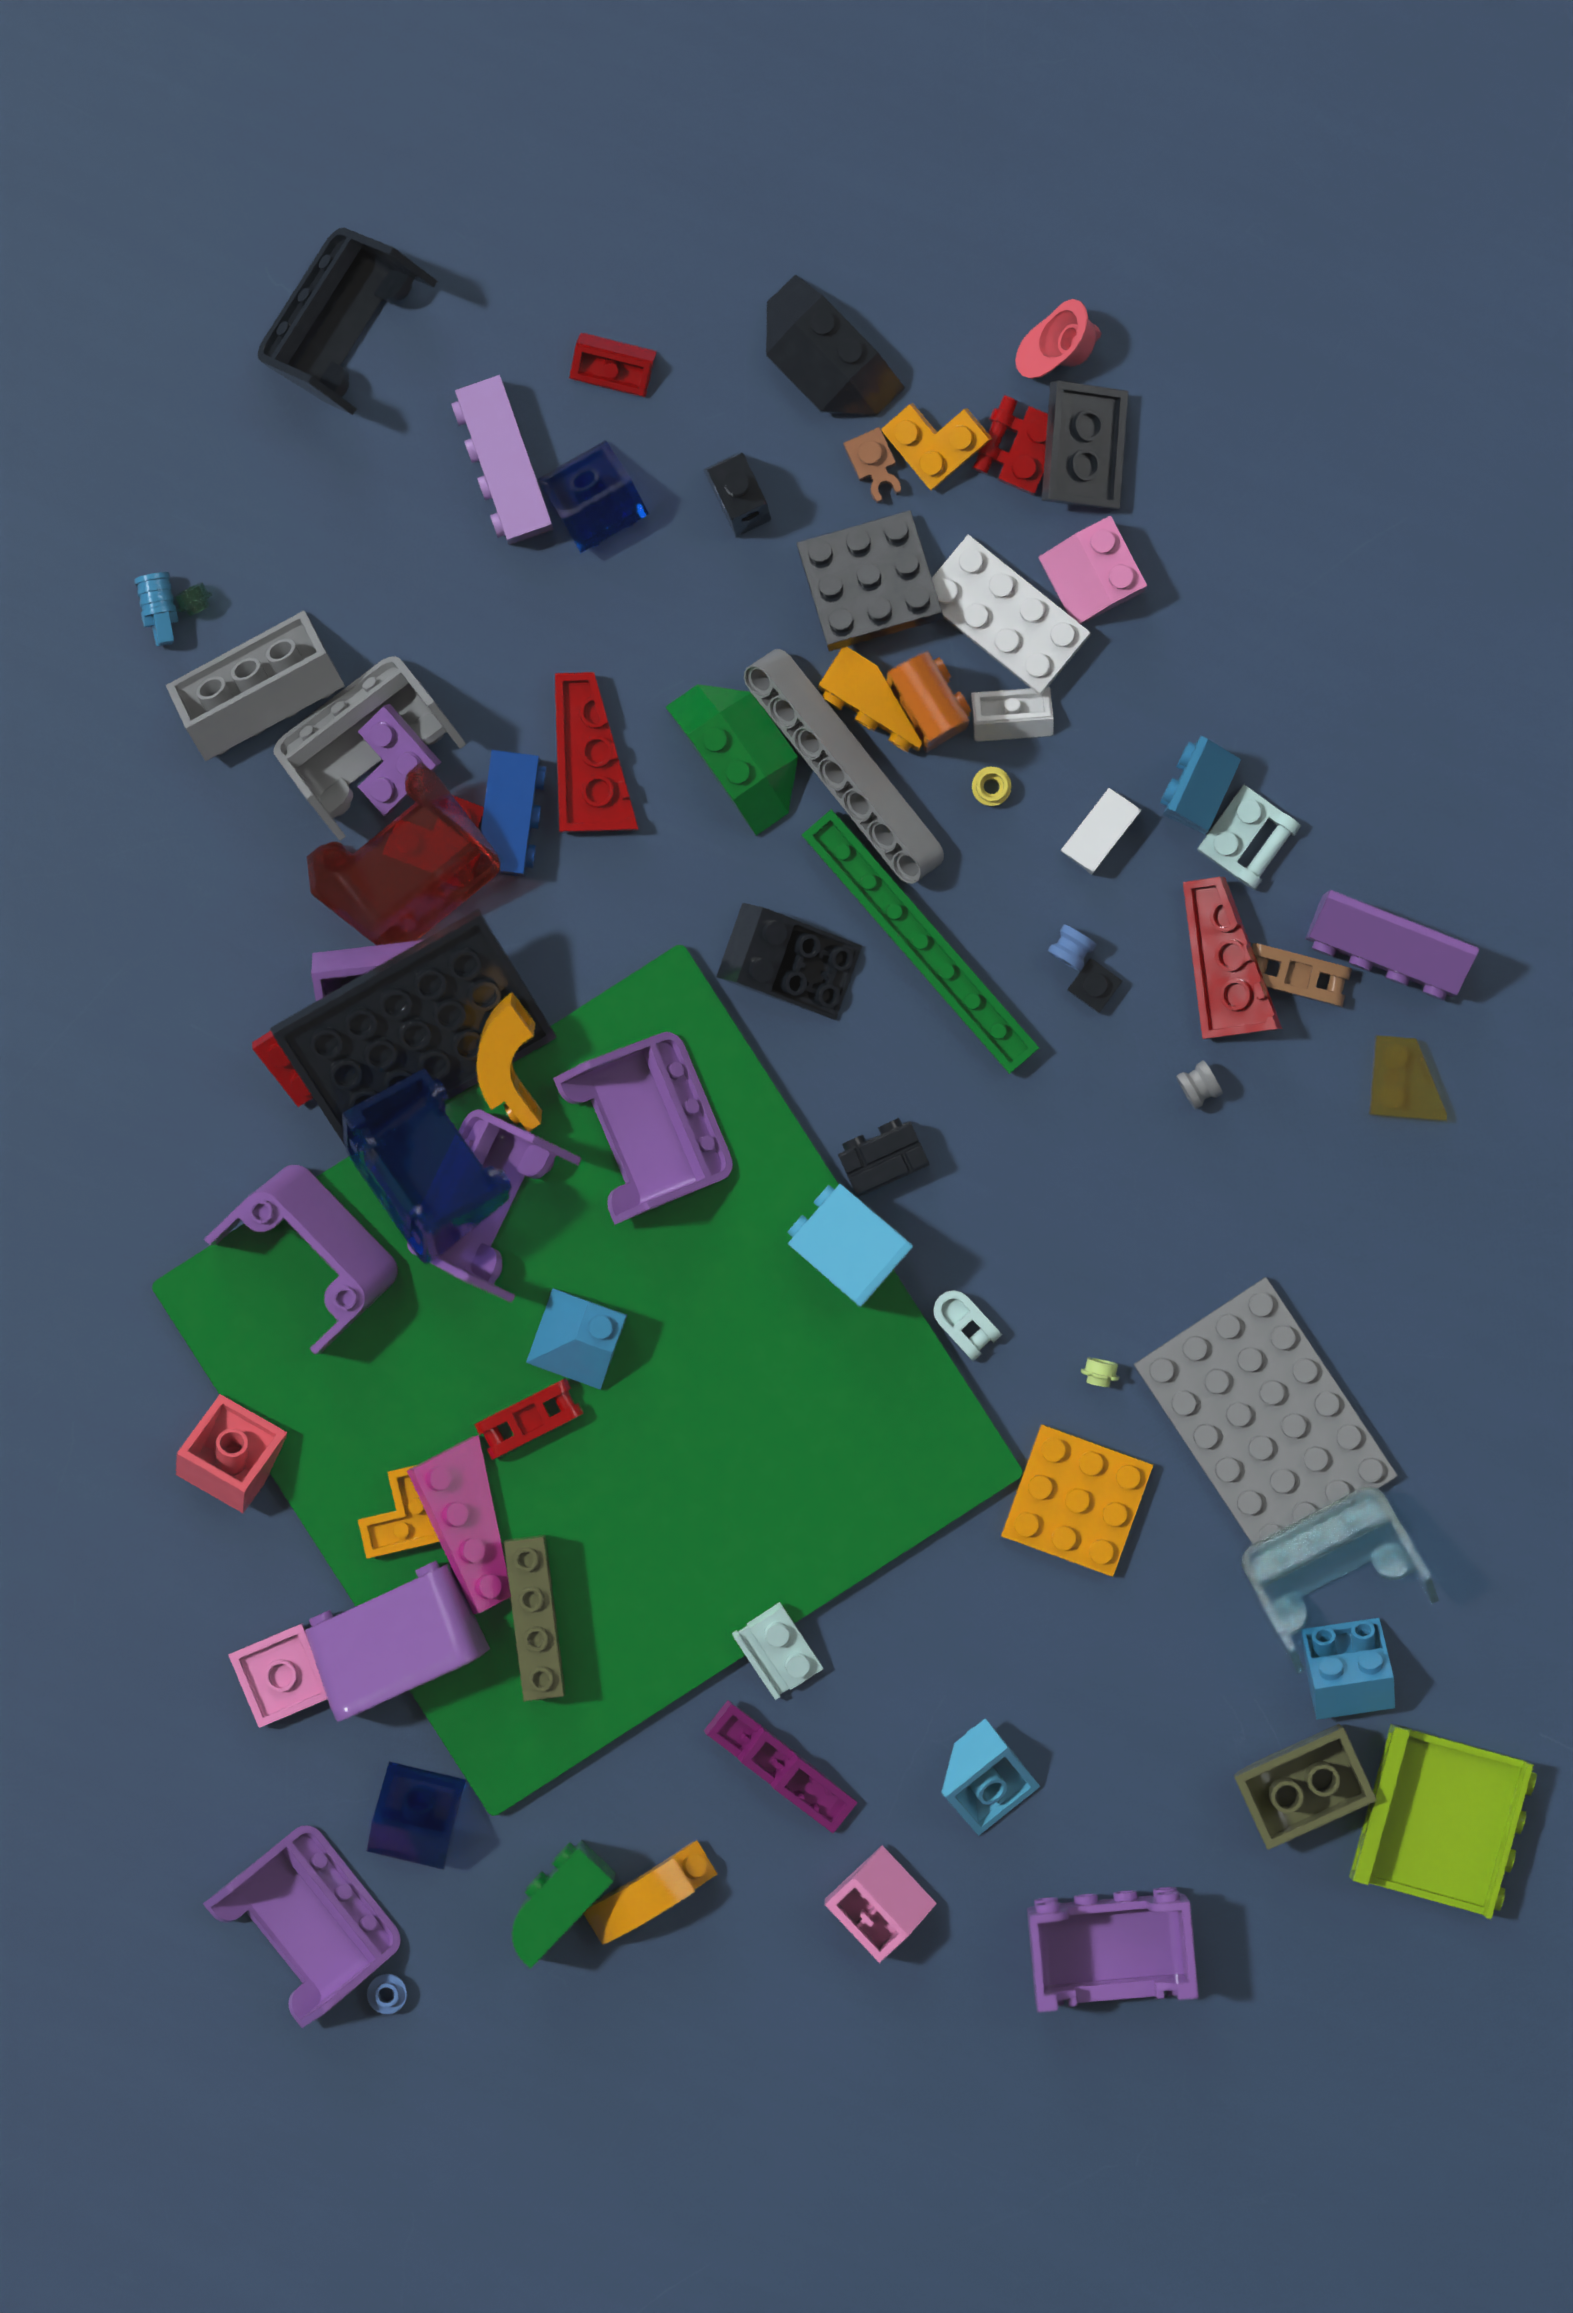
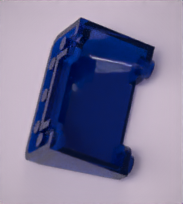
M425 1068L343 1112L342 1115L344 1146L351 1161L415 1254L424 1264H428L443 1255L509 1200L512 1185L502 1169L496 1170L490 1165L485 1168L482 1166L446 1114L444 1101L448 1100V1094L439 1079L432 1080Z

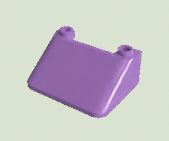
M671 1032L657 1034L586 1061L553 1078L560 1095L568 1103L581 1104L591 1100L626 1183L613 1189L608 1196L607 1206L614 1225L721 1181L731 1173L732 1157L686 1047L677 1035Z
M305 1825L296 1828L203 1903L210 1914L221 1922H233L246 1912L297 1975L302 1984L292 1992L288 2004L291 2015L301 2028L330 2010L395 1954L400 1946V1934L396 1926L322 1833L312 1826Z

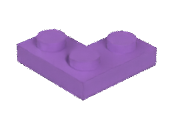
M390 703L384 705L358 731L383 760L358 788L383 816L391 813L442 763Z

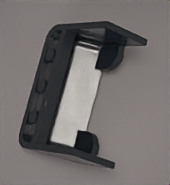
M339 228L327 238L264 337L258 349V359L321 401L353 415L357 408L342 398L349 387V372L341 364L382 300L393 303L404 299L411 291L414 280L433 288L438 281L394 247L347 228Z

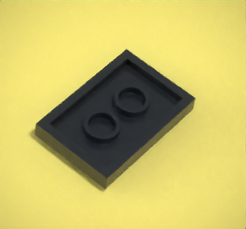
M1064 381L1050 382L1042 501L1106 510L1120 509L1128 391Z

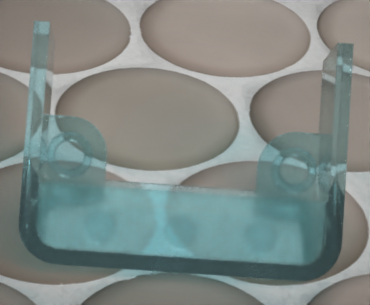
M1364 1487L1251 1545L1242 1556V1567L1297 1674L1305 1670L1290 1636L1301 1631L1308 1620V1611L1301 1597L1371 1561L1377 1573L1388 1580H1398L1414 1572L1431 1604L1439 1601L1430 1573L1387 1498L1376 1488Z

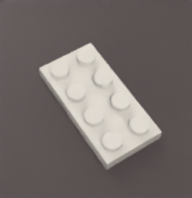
M969 534L932 577L943 618L1040 696L1091 635V632Z

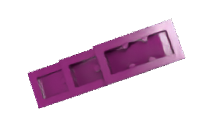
M727 1700L704 1729L706 1735L737 1757L742 1764L764 1779L773 1789L831 1833L837 1830L858 1803L803 1757L729 1700Z

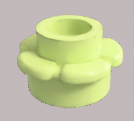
M1087 1358L1085 1368L1081 1369V1373L1087 1375L1086 1382L1096 1386L1110 1387L1111 1381H1118L1120 1378L1116 1376L1118 1364L1103 1359Z

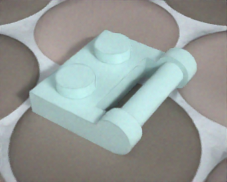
M1243 785L1197 850L1239 881L1256 890L1262 882L1260 878L1262 873L1290 835L1295 836L1301 825L1246 785ZM1267 819L1271 820L1278 826L1247 868L1243 867L1237 862Z

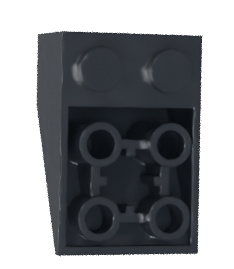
M742 903L716 977L836 1020L862 946L767 908Z

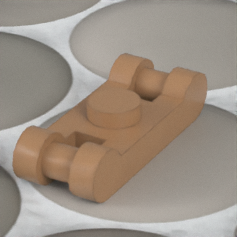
M1253 943L1252 950L1267 988L1328 1005L1343 1007L1345 995L1342 992L1345 980H1350L1352 968ZM1269 960L1280 963L1277 977L1265 974ZM1320 973L1330 976L1327 990L1316 987Z

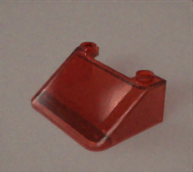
M422 762L411 769L405 777L406 792L415 803L359 850L352 854L342 843L330 842L319 846L307 856L311 894L375 945L417 941L491 881L500 870V860L497 852L439 777Z

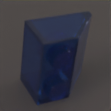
M606 440L537 479L580 553L591 547L598 546L605 539L624 528L633 526L638 520L649 515L631 478Z
M389 1762L371 1823L367 1852L444 1870L466 1780Z

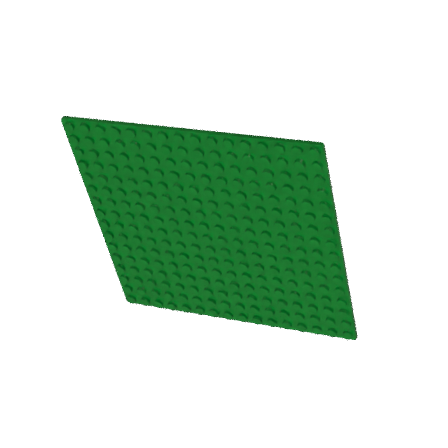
M683 945L674 946L553 1024L551 1027L555 1031L556 1039L513 1063L516 1075L543 1110L541 1124L528 1133L580 1157L581 1160L576 1165L556 1155L551 1170L539 1179L525 1176L491 1245L502 1256V1272L494 1285L515 1295L512 1303L469 1284L412 1254L407 1245L409 1232L464 1119L469 1113L479 1109L526 1131L521 1123L515 1124L509 1118L504 1109L505 1101L491 1110L482 1094L479 1083L353 1155L348 1156L316 1177L393 1256L398 1265V1275L395 1282L321 1354H314L310 1348L338 1322L326 1307L325 1292L339 1275L285 1219L276 1227L266 1232L254 1231L244 1223L227 1234L217 1245L208 1246L157 1279L152 1285L153 1292L219 1395L225 1396L287 1432V1437L270 1474L355 1606H359L418 1578L415 1570L437 1560L439 1567L449 1563L440 1542L366 1558L358 1519L396 1511L388 1471L418 1465L472 1436L479 1435L474 1424L565 1378L567 1379L571 1387L568 1391L574 1403L580 1404L584 1414L491 1460L486 1450L490 1447L484 1435H479L505 1563V1540L546 1535L565 1684L564 1696L524 1701L511 1597L479 1614H474L490 1647L487 1652L458 1668L409 1690L486 1811L492 1816L499 1815L745 1656L732 1633L748 1626V1622L780 1602L795 1624L1022 1476L1021 1466L894 1269L860 1307L788 1245L789 1241L793 1238L787 1233L788 1230L802 1215L809 1220L819 1208L813 1203L828 1185L835 1190L839 1184L687 948ZM671 1032L677 1035L686 1047L732 1157V1170L729 1176L721 1181L614 1225L607 1206L608 1196L613 1189L626 1183L591 1100L581 1104L568 1103L560 1095L553 1078L591 1059L657 1034ZM553 1288L627 1314L601 1390L526 1363ZM554 1398L544 1402L550 1417L561 1412ZM507 1421L497 1426L504 1440L514 1436Z

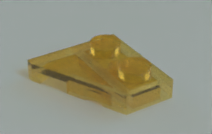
M1375 1036L1369 1115L1447 1120V1113L1417 1039Z

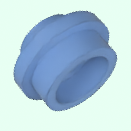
M381 1974L374 1978L368 1987V2002L379 2013H395L406 2002V1985L396 1975ZM385 1987L392 1989L394 1999L391 2001L382 2000L379 1994L380 1990Z

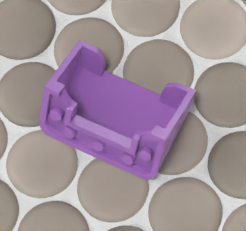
M436 1560L415 1570L418 1578L338 1615L333 1616L331 1610H328L309 1619L311 1627L307 1628L305 1632L331 1710L337 1722L480 1657L490 1649L450 1563L439 1567Z

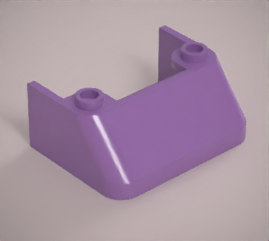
M482 1110L472 1111L464 1119L409 1232L407 1241L409 1251L457 1278L512 1303L515 1295L494 1285L502 1272V1256L491 1245L525 1176L532 1179H539L551 1170L556 1155L576 1165L579 1164L581 1158Z
M289 1165L249 1195L204 1240L209 1245H217L241 1221L254 1231L266 1232L276 1227L285 1219L339 1275L325 1292L326 1307L338 1322L310 1348L314 1354H321L395 1282L398 1275V1265L393 1256L307 1168L300 1165Z

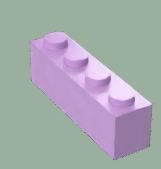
M500 375L455 390L458 401L451 403L458 425L467 424L471 438L464 442L471 462L480 461L484 476L477 479L484 499L493 498L497 513L490 516L498 538L505 535L508 544L511 545L554 530Z

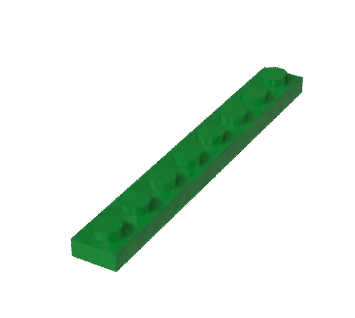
M832 809L801 835L1008 1074L1013 1072L1039 1049L1037 1044Z

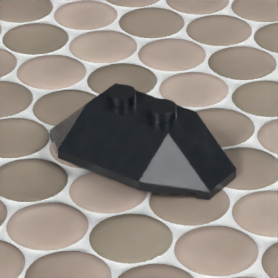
M794 275L767 301L766 357L821 413L877 416L905 389L904 385L873 346L822 294L797 275Z

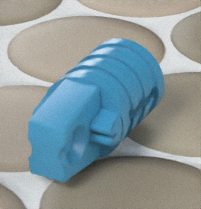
M169 572L152 573L134 579L135 585L138 587V597H140L139 603L142 608L144 628L152 626L156 647L171 645L174 642L171 623L179 621L177 609L173 603L174 597L171 593L172 587L169 583Z

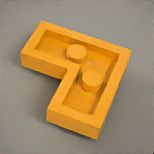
M912 403L881 429L930 491L939 486L992 440V437L968 408L963 409L937 432L915 404Z
M414 1466L388 1471L396 1511L358 1519L367 1559L440 1542L407 1470Z

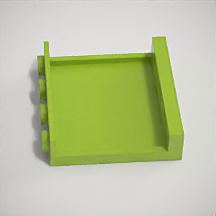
M1390 1724L1372 1790L1377 1801L1368 1804L1349 1877L1352 1881L1366 1885L1370 1883L1482 1914L1484 1917L1492 1919L1494 1910L1500 1911L1504 1901L1505 1888L1500 1887L1504 1872L1510 1873L1514 1864L1516 1850L1511 1849L1515 1833L1521 1834L1525 1824L1526 1811L1521 1810L1525 1795L1531 1796L1535 1787L1537 1773L1532 1772L1533 1764L1518 1758Z

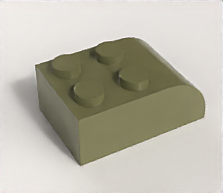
M1340 1724L1246 1766L1234 1775L1267 1850L1377 1801L1345 1729Z

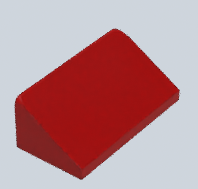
M580 333L575 346L569 378L646 397L657 352L587 333Z

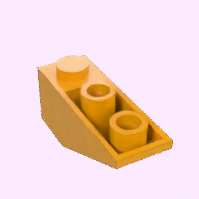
M849 647L841 648L818 685V689L824 692L823 698L828 704L838 710L846 706L856 712L855 720L869 730L875 731L879 727L891 735L888 741L904 752L908 753L910 748L919 752L922 742L879 667Z

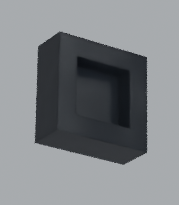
M1090 958L1067 991L1099 1014L1122 983V980Z

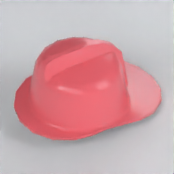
M1071 299L1063 302L1052 314L1035 326L1023 338L1015 359L1017 370L1022 376L1030 379L1039 378L1051 372L1059 365L1074 367L1081 365L1088 359L1102 333L1099 327L1088 319L1087 309L1081 301Z

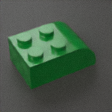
M583 1840L576 1846L569 1842L553 1859L552 1865L555 1868L547 1876L541 1871L526 1887L524 1893L528 1897L522 1903L514 1920L512 1941L517 1955L530 1969L614 1881L616 1872Z

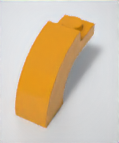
M511 992L494 1008L484 1025L477 1056V1076L482 1094L491 1110L505 1101L504 1109L509 1118L515 1124L521 1123L526 1131L529 1132L541 1124L543 1110L516 1075L512 1058L517 1049L534 1036L535 1022L514 993Z
M696 1840L636 1879L612 1890L594 1902L583 1914L603 1945L630 1932L674 1906L718 1873L698 1840Z

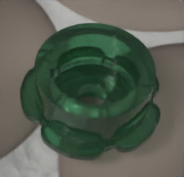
M203 582L185 589L175 596L180 606L177 608V611L183 612L186 610L189 616L201 612L210 606L207 599L212 596V592L206 590Z

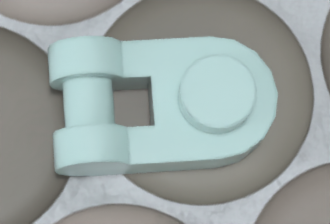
M947 1291L941 1294L935 1301L933 1312L936 1321L972 1361L982 1354L980 1350L990 1340L994 1343L1002 1336L1000 1331L962 1292ZM973 1320L980 1329L968 1339L961 1330Z

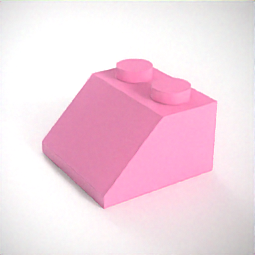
M1111 515L1075 533L1038 557L1066 613L1079 624H1083L1143 593L1147 588V584Z

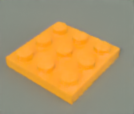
M1041 1424L1000 1536L1113 1577L1153 1464Z

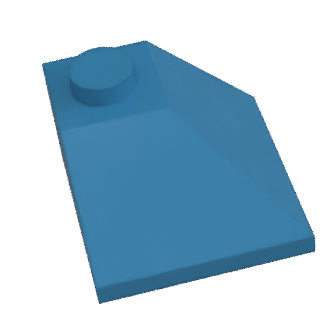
M553 1288L526 1363L601 1390L627 1314Z

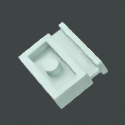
M780 1602L748 1622V1626L732 1633L735 1641L775 1700L780 1698V1694L786 1690H792L824 1669Z

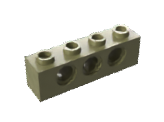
M546 1535L507 1539L504 1541L523 1699L524 1701L564 1696L565 1684Z

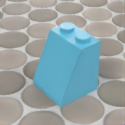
M839 1184L835 1190L828 1185L813 1202L819 1208L809 1220L802 1215L788 1230L787 1233L793 1237L788 1245L861 1307L913 1246L843 1185Z

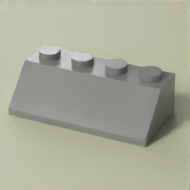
M305 610L166 685L187 732L205 761L227 752L231 747L252 736L259 735L266 728L287 717L294 716L303 708L320 699L329 697L335 691L345 686Z

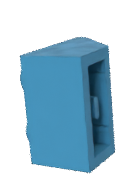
M1200 736L1195 744L1188 742L1176 766L1183 770L1179 780L1172 778L1161 798L1160 803L1166 806L1162 815L1206 835L1241 759L1203 736Z
M1380 1618L1301 1629L1309 1689L1316 1720L1395 1708L1394 1675Z

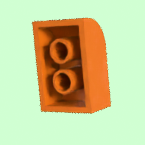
M928 651L902 663L889 671L887 675V683L920 738L926 753L967 729L969 724L968 717L970 712H972L960 691L953 694L948 685L951 675L941 658L938 657L933 660Z

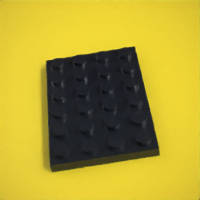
M479 909L271 1027L272 1035L350 1155L479 1083L477 1056L482 1030L494 1008L511 992L514 993L535 1022L534 1036L517 1049L512 1062H516L557 1038L555 1031Z

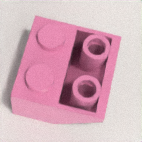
M883 1845L825 1898L826 1907L879 1963L913 1932L937 1904Z

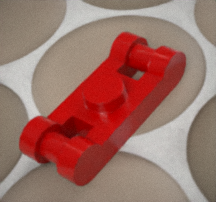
M566 1378L474 1424L478 1434L484 1435L490 1447L486 1450L491 1460L584 1414L580 1404L574 1403L568 1391L571 1387ZM554 1398L561 1412L550 1417L544 1402ZM507 1421L514 1436L504 1440L497 1426Z

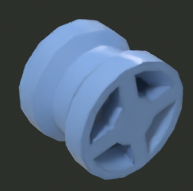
M1064 924L1060 929V939L1057 943L1051 944L1047 952L1069 967L1081 972L1085 966L1084 958L1088 953L1095 950L1097 944L1079 931Z

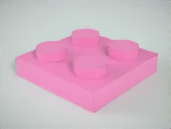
M303 1623L228 1655L259 1728L328 1699Z

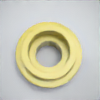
M998 767L983 768L975 775L972 781L973 795L978 802L985 806H998L1009 797L1011 780L1008 774ZM995 780L999 785L998 792L995 794L987 793L984 789L986 781Z

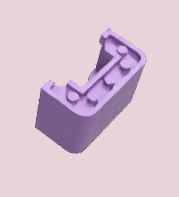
M1160 1887L1153 1889V1895L1137 1896L1136 1890L1114 1892V1899L1098 1900L1097 1894L1075 1895L1074 1902L1060 1903L1057 1897L1034 1899L1035 1906L1027 1908L1037 2011H1057L1058 2006L1064 2005V2000H1067L1070 2007L1077 2006V2003L1152 1996L1161 1999L1165 1998L1164 1991H1167L1168 1996L1177 1995L1178 2000L1198 1998L1190 1901L1186 1895L1180 1894L1177 1891V1887Z

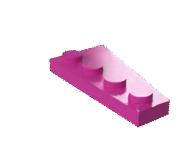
M479 1435L472 1436L410 1468L407 1472L473 1614H479L511 1597L481 1443Z

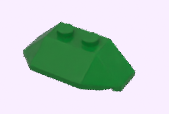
M697 684L665 707L755 836L789 813L798 756L751 692Z

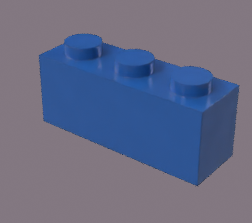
M491 750L476 864L478 871L525 877L526 868H534L536 845L530 844L531 829H539L541 806L535 805L537 789L544 790L547 766H540L541 759L539 756Z

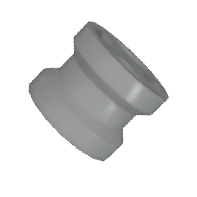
M1204 1060L1196 1064L1195 1070L1190 1073L1182 1072L1176 1076L1182 1091L1195 1110L1203 1106L1205 1099L1209 1097L1217 1098L1223 1094L1218 1081Z

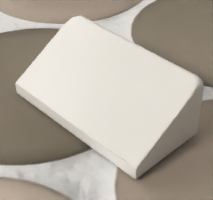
M1047 687L1041 696L1031 688L971 693L974 738L976 741L1053 735V710L1050 687Z
M1108 788L1060 851L1092 875L1140 813L1141 809Z

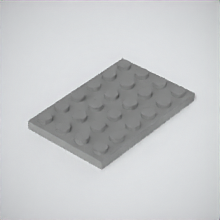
M1266 1277L1133 1364L1264 1563H1267L1398 1476Z

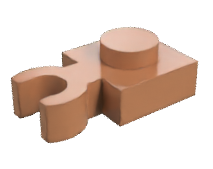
M880 427L843 443L859 481L871 477V496L875 502H882L878 488L883 483L890 484L896 495L901 492L899 480L894 475L888 474L886 470L896 465V462Z

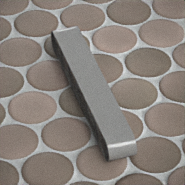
M774 649L748 666L744 671V680L750 692L895 874L902 881L913 884L941 865L944 860V853L940 843L791 656L781 649Z

